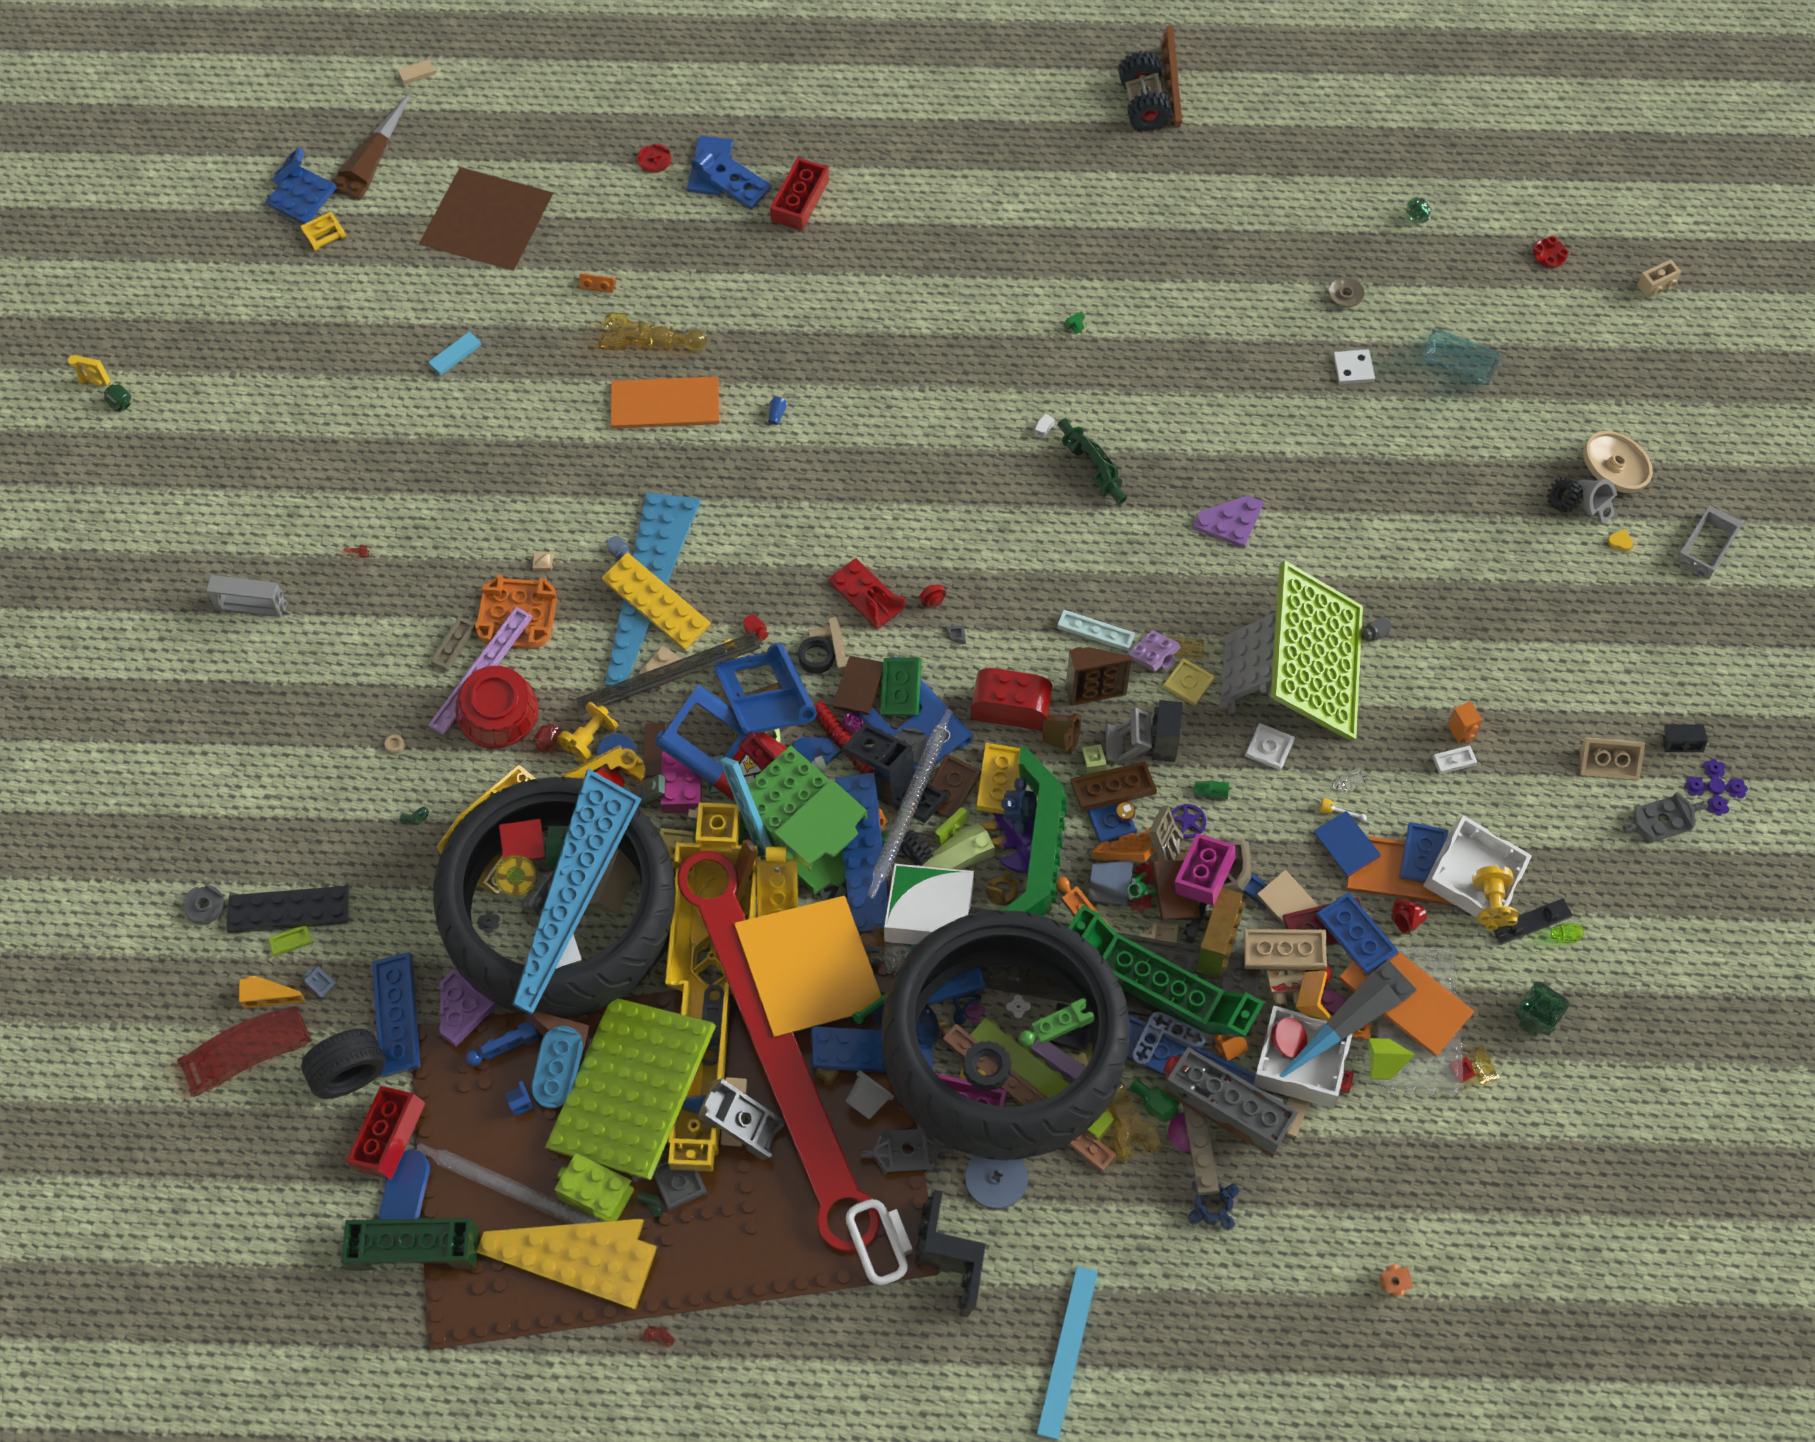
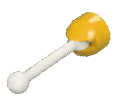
M1327 798L1322 799L1319 813L1331 814L1333 811L1339 813L1346 811L1336 808L1333 801ZM1347 811L1350 816L1358 818L1361 822L1367 819L1365 814L1359 815Z

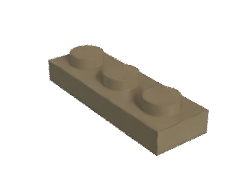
M459 616L432 658V665L449 671L475 631V623Z

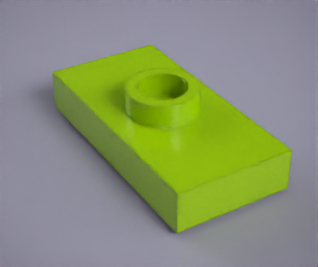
M961 807L935 831L936 841L940 845L946 842L952 835H956L968 821L966 809Z

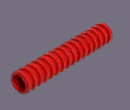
M823 701L815 703L814 707L817 711L815 719H817L818 723H821L820 725L831 736V739L835 740L838 747L842 749L843 745L852 736L842 727V724L835 718L831 710H828ZM845 754L853 765L856 766V769L860 770V774H875L873 767Z

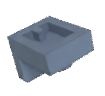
M319 966L315 969L310 968L303 975L305 979L302 983L307 985L320 998L335 984Z

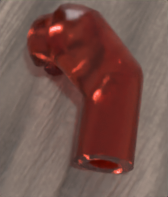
M649 1326L643 1333L645 1341L650 1342L653 1339H660L668 1348L676 1341L664 1327Z

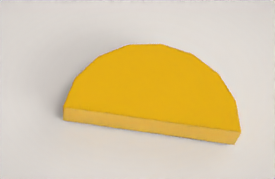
M629 753L621 757L622 762L626 764L630 763L633 759ZM638 756L636 764L632 768L624 769L620 765L617 766V768L639 782H643L646 769L643 761Z

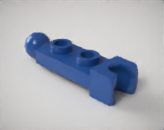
M525 1022L518 1025V1030L516 1031L511 1030L506 1032L503 1037L496 1040H488L481 1046V1051H469L466 1055V1062L471 1066H477L483 1058L487 1061L524 1043L528 1046L540 1039L536 1029L530 1023Z

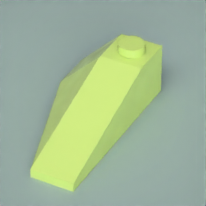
M979 823L961 829L956 835H953L933 852V857L922 866L962 870L994 857L995 847L988 832Z

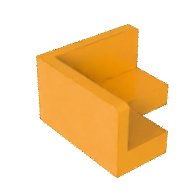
M1324 970L1304 972L1296 1008L1308 1017L1330 1020L1332 1016L1320 1003L1327 973Z

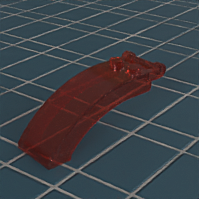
M292 1006L254 1017L233 1026L206 1041L189 1054L178 1058L177 1063L179 1067H182L190 1087V1096L196 1097L208 1089L212 1090L240 1072L262 1061L287 1052L296 1051L312 1040L298 1007ZM192 1062L194 1063V1066L201 1081L199 1085L197 1084L192 1069L190 1067V1063Z

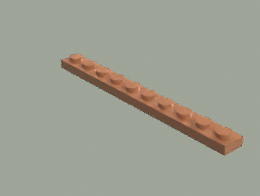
M957 1024L952 1027L942 1040L963 1058L973 1044L979 1043ZM984 1056L977 1061L976 1068L977 1070H984L986 1076H989L997 1071L998 1065L994 1058ZM1010 1069L1008 1080L1005 1081L1003 1086L999 1087L1000 1089L1007 1090V1094L1021 1106L1048 1099L1012 1069ZM1088 1131L1068 1144L1102 1173L1116 1157L1115 1153Z

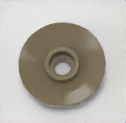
M1344 277L1335 280L1331 284L1329 295L1337 305L1353 307L1363 300L1364 288L1357 280Z

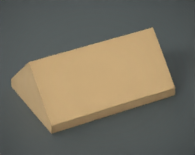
M1586 737L1580 747V775L1639 780L1645 742Z
M615 850L588 906L619 915L636 874L635 867L622 851Z

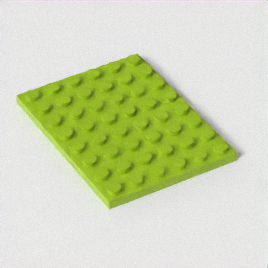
M1283 561L1279 564L1270 698L1347 740H1355L1357 734L1363 606L1289 562Z
M618 998L612 1001L606 1008L576 1076L574 1088L567 1096L545 1148L570 1157H574L575 1153L601 1166L651 1180L716 1025L709 1021Z

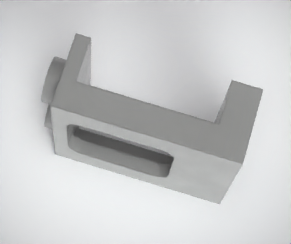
M1134 708L1131 710V719L1118 727L1110 724L1105 725L1106 759L1122 765L1152 748L1151 716L1148 712ZM1131 732L1132 746H1135V748L1123 754V737Z

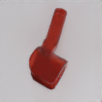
M363 544L359 545L358 548L343 549L344 552L358 553L359 558L369 557V550Z

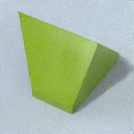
M1369 1038L1370 1079L1391 1080L1416 1054L1391 1039Z

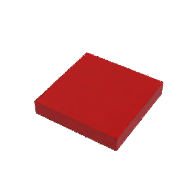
M540 819L499 825L503 861L510 858H522L528 862L545 859Z

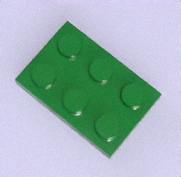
M884 658L880 715L919 716L921 658Z

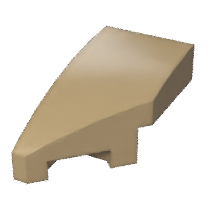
M1155 922L1147 931L1138 934L1139 940L1177 947L1180 928L1179 925H1157Z

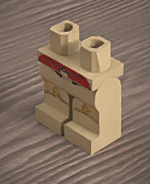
M1264 969L1269 999H1273L1274 1006L1286 1007V998H1293L1294 1006H1296L1305 970Z

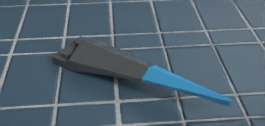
M1387 960L1370 974L1280 1074V1077L1284 1078L1349 1035L1398 1007L1414 994L1417 989Z

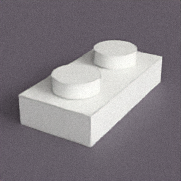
M1471 746L1434 754L1433 756L1439 775L1476 766L1477 764Z

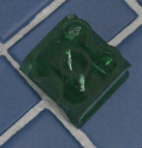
M1535 982L1514 1011L1520 1020L1518 1027L1533 1037H1537L1540 1033L1549 1036L1570 1004L1567 998L1544 983Z

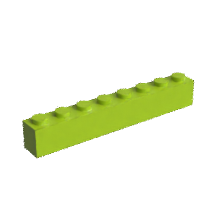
M985 1018L971 1033V1036L978 1042L991 1041L1003 1046L1010 1055L1011 1069L1046 1098L1058 1094L1070 1085L1058 1071L1055 1070L1053 1072L1048 1068L1047 1063L1043 1059H1037L1027 1047L1016 1043L1015 1038L1011 1034L1002 1032L999 1025L994 1021H988ZM1105 1110L1101 1117L1087 1131L1100 1141L1113 1125L1114 1119L1112 1114Z

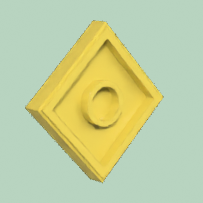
M1183 658L1163 684V688L1191 705L1196 706L1215 680V676Z

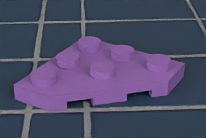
M1244 496L1199 512L1193 529L1245 548L1262 510L1264 501Z
M455 969L440 982V1034L456 1047L498 1005L476 991Z

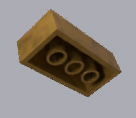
M1226 888L1221 889L1214 904L1202 942L1196 968L1197 973L1219 979L1221 971L1226 972L1228 959L1233 948L1232 944L1235 941L1245 902H1242L1243 893Z

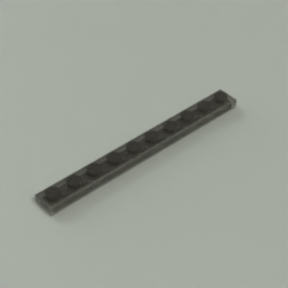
M755 632L578 697L576 699L579 710L583 715L588 713L585 706L589 702H592L597 707L600 705L609 706L612 703L628 699L631 696L644 693L655 687L663 686L671 681L682 679L685 676L719 665L730 659L754 652L761 648Z

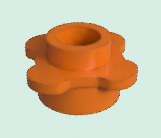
M1372 1023L1362 1027V1031L1359 1029L1354 1032L1352 1037L1368 1040L1371 1037L1369 1032Z

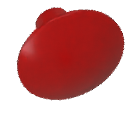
M1555 236L1541 239L1533 247L1535 259L1543 266L1551 268L1564 264L1569 254V251Z

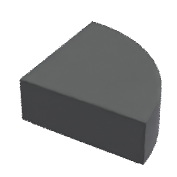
M964 625L946 626V633L948 637L952 638L951 640L959 644H966Z

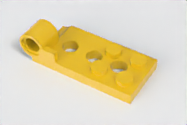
M618 745L560 777L584 780L588 769L593 771L606 763L610 770L619 765L624 769H629L636 764L637 756L632 749H622L621 745ZM623 754H631L633 757L632 761L627 764L623 763L621 760Z

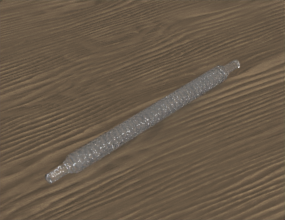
M949 709L945 710L940 723L934 726L872 872L874 880L867 894L869 897L874 898L881 882L887 879L948 734L947 724L952 715V711Z
M421 1143L417 1147L418 1152L434 1158L437 1165H442L443 1168H447L459 1175L461 1174L463 1177L466 1176L468 1179L471 1178L472 1181L476 1180L477 1183L483 1186L490 1187L492 1190L495 1189V1191L510 1196V1198H514L537 1210L539 1209V1211H544L546 1214L549 1213L550 1216L559 1217V1220H564L566 1223L569 1222L572 1225L604 1222L602 1219L599 1220L598 1217L594 1218L589 1213H584L582 1210L579 1211L577 1208L574 1209L573 1206L569 1207L568 1204L535 1191L533 1188L525 1187L524 1184L520 1185L515 1180L506 1178L503 1175L501 1176L499 1173L496 1174L494 1171L491 1172L490 1169L486 1170L485 1167L474 1162L472 1163L470 1160L462 1159L461 1156H457L450 1151L448 1152L445 1149L437 1151Z

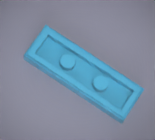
M468 332L428 362L429 366L441 376L480 347L481 342Z

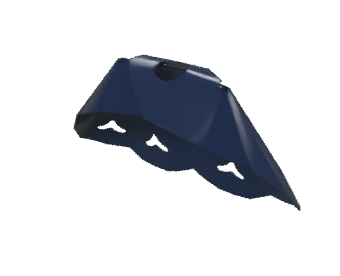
M884 1003L872 1014V1019L880 1029H882V1024L877 1017L882 1019ZM928 1004L924 1006L915 1031L919 1034L917 1039L923 1043L936 1042L940 1037L938 1019Z

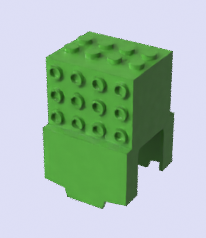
M790 745L747 786L772 847H787V860H793V856L797 858L798 880L815 895L829 884L839 887L846 880L843 848L858 835L855 826L862 817L865 820L868 818L867 810L833 779L830 781ZM741 814V815H740V824H741V825H744V828L748 831V829H747V827H746V824H745V822H744V819H743V817H742V814Z

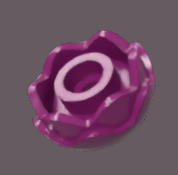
M846 713L843 717V726L848 732L855 734L863 726V720L857 717L855 713Z

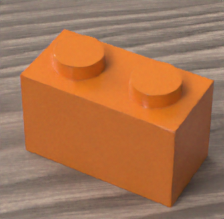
M1470 701L1453 709L1447 725L1458 744L1464 741L1469 743L1476 738L1482 718Z

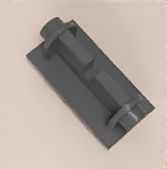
M553 872L542 874L534 886L538 891L531 890L526 898L523 899L524 903L522 905L526 909L531 908L535 915H538L543 909L554 875Z

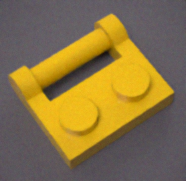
M332 212L300 226L315 252L320 250V247L338 238L343 239L346 237L343 228ZM334 230L337 231V232L332 233V234H330V235H328V236H326V237H324V238H322V239H320V240H318V241L315 240V239H317V238H319V237H321V236H323V235H325V234H327V233H329V232H332V231H334Z
M71 355L68 358L70 366L74 368L79 383L91 382L96 386H108L110 379L100 360Z

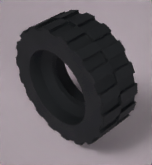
M980 1041L977 1044H973L967 1050L963 1062V1073L966 1076L967 1082L980 1091L999 1089L1009 1078L1011 1069L1009 1053L997 1042ZM989 1056L996 1060L998 1068L994 1074L985 1076L978 1072L976 1064L981 1057Z

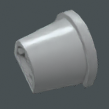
M1581 479L1578 481V484L1582 486L1581 489H1583V492L1580 493L1583 495V498H1579L1581 503L1576 505L1587 510L1590 515L1597 512L1600 522L1606 523L1615 514L1611 501L1617 496L1614 483L1608 479H1599L1597 481ZM1608 507L1609 513L1606 517H1604L1603 511L1605 508Z
M859 1070L857 1072L858 1078L845 1102L870 1119L888 1099L892 1100L894 1095Z

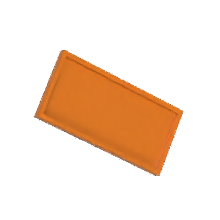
M718 376L611 381L612 429L719 424Z
M1367 836L1379 851L1381 857L1349 876L1347 879V890L1454 905L1423 887L1424 883L1399 878L1405 841Z
M1399 952L1398 955L1389 961L1417 990L1401 1005L1383 1016L1434 1057H1437L1475 1011ZM1353 961L1338 980L1355 992L1371 973L1365 975Z

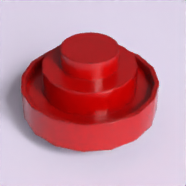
M939 584L929 585L920 593L919 600L923 606L938 607L946 596V590Z

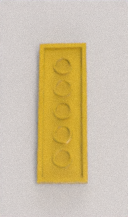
M628 552L602 577L603 582L685 651L711 626L710 621Z

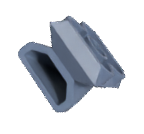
M1133 861L1092 864L1088 900H1092L1095 903H1112L1115 906L1127 905L1129 896L1127 888L1131 883Z

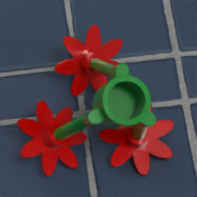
M1153 861L1148 865L1146 862L1141 863L1142 867H1135V870L1140 874L1137 878L1132 879V883L1127 888L1128 901L1134 903L1131 911L1138 908L1139 912L1143 914L1144 907L1151 908L1147 901L1151 900L1153 896L1148 894L1156 895V890H1148L1146 885L1149 884L1150 879L1154 881Z

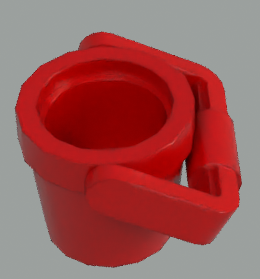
M1406 899L1395 900L1391 919L1402 933L1410 934L1426 921L1427 914L1420 904H1414V902Z

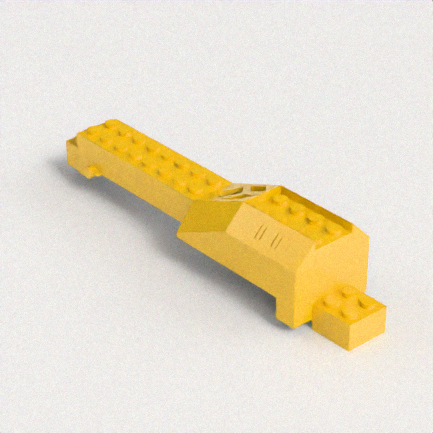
M699 803L696 843H676L674 860L676 866V896L670 929L665 984L683 992L681 1015L702 1020L704 992L711 985H708L699 976V973L714 965L724 975L712 984H716L724 990L719 1061L713 1066H706L700 1062L686 1096H707L713 1081L724 1080L731 994L733 993L698 907L689 903L682 896L678 887L677 876L682 863L689 856L700 851L718 852L727 857L734 866L736 865L742 845H738L741 812L737 804ZM758 852L740 904L746 920L756 918V861ZM713 861L698 862L691 867L687 874V883L690 890L698 897L704 899L716 898L722 895L728 887L727 872L720 864ZM711 946L707 958L697 965L699 953ZM712 991L709 994V998L714 1001L720 997V992ZM708 1050L704 1053L706 1060H712L715 1056L713 1050ZM681 1109L668 1139L670 1146L668 1164L670 1169L713 1172L714 1155H718L720 1128H712L697 1118L698 1114Z

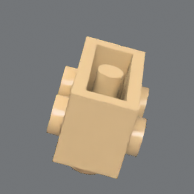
M1669 260L1643 272L1640 275L1637 286L1647 298L1653 295L1656 296L1668 288L1672 289L1675 287L1681 271L1672 260Z

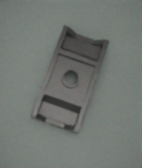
M723 1079L713 1081L697 1118L712 1128L718 1127L746 1145V1150L761 1160L771 1158L772 1153L769 1147L775 1134L786 1123L785 1120ZM742 1113L747 1117L746 1124H743L741 1121Z

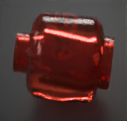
M552 724L541 726L533 739L536 749L541 753L554 752L559 745L557 739L561 734L560 729Z

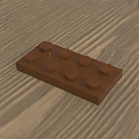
M1145 761L1071 778V785L1082 812L1157 794V788Z

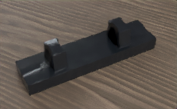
M1563 898L1521 914L1517 918L1518 923L1516 925L1498 927L1493 932L1500 945L1572 918L1573 914ZM1545 911H1548L1550 919L1547 917Z

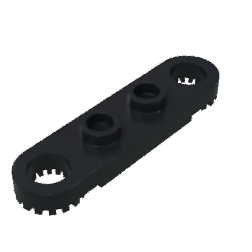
M716 984L708 986L704 992L702 1020L716 1025L706 1048V1051L713 1050L715 1056L712 1060H706L703 1055L701 1062L706 1066H713L719 1061L724 990ZM712 991L720 992V997L714 1001L709 998V994Z

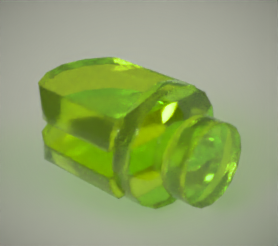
M1562 923L1551 929V938L1557 939L1558 942L1577 943L1584 935L1582 926L1577 923Z

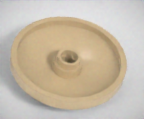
M1600 431L1593 434L1586 442L1583 449L1584 460L1596 479L1610 480L1614 483L1616 491L1623 493L1639 492L1650 482L1653 474L1651 461L1645 451L1629 437L1613 431Z

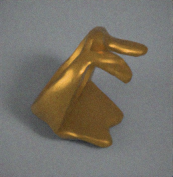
M1006 870L1005 877L998 876L987 882L985 885L987 898L993 904L1007 905L1015 898L1017 894L1016 885L1020 881L1012 880L1009 871ZM1006 883L1010 887V893L1004 895V891L996 887V884Z

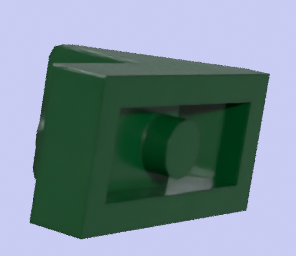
M548 826V839H546L547 867H556L569 826Z

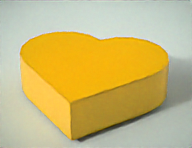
M1626 529L1610 535L1608 544L1612 548H1619L1623 552H1628L1633 546V540Z

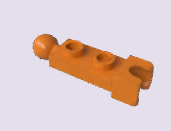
M1059 877L1055 880L1056 890L1065 894L1060 900L1074 917L1082 904L1096 911L1078 886L1071 890L1070 882L1066 877Z

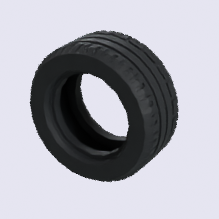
M351 1029L332 1035L312 1047L303 1057L301 1070L312 1094L322 1099H333L355 1092L372 1082L383 1071L386 1060L372 1032L366 1029Z

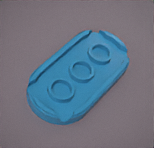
M556 1026L550 1029L543 1037L531 1090L536 1101L547 1108H557L563 1105L567 1096L574 1088L583 1051V1042L579 1033L569 1026Z

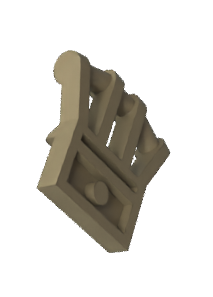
M1161 806L1149 829V837L1152 839L1151 848L1157 852L1158 861H1176L1175 858L1180 853V841L1183 840L1184 835L1176 826L1169 806Z

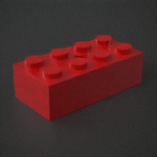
M797 157L770 207L771 221L803 231L829 182V167Z
M380 1086L346 1162L359 1172L392 1179L425 1103L414 1093Z

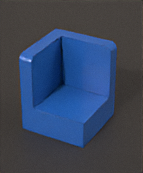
M523 1081L518 1082L519 1088L506 1093V1098L514 1117L534 1108Z

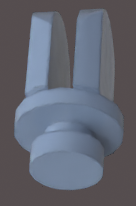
M613 536L607 541V548L616 559L620 560L627 552L632 556L629 545L621 537Z

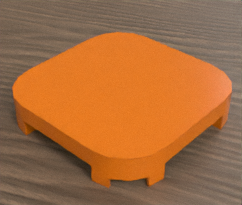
M496 575V578L490 580L487 584H483L478 619L475 622L477 635L483 643L489 644L515 607L532 615V620L511 648L534 649L548 642L553 628L557 594L553 585L547 582V579L539 578V581L505 579L503 575Z

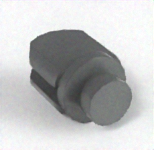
M1382 617L1370 622L1366 629L1362 631V634L1366 640H1378L1387 636L1392 626L1388 619Z

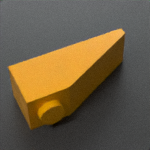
M257 976L239 979V1002L244 1009L305 1002V998L300 991Z

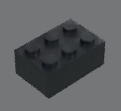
M1159 700L1158 707H1154L1151 724L1152 748L1149 749V753H1152V760L1175 762L1181 733L1183 702Z

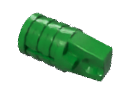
M1195 781L1194 794L1208 798L1228 800L1229 782Z

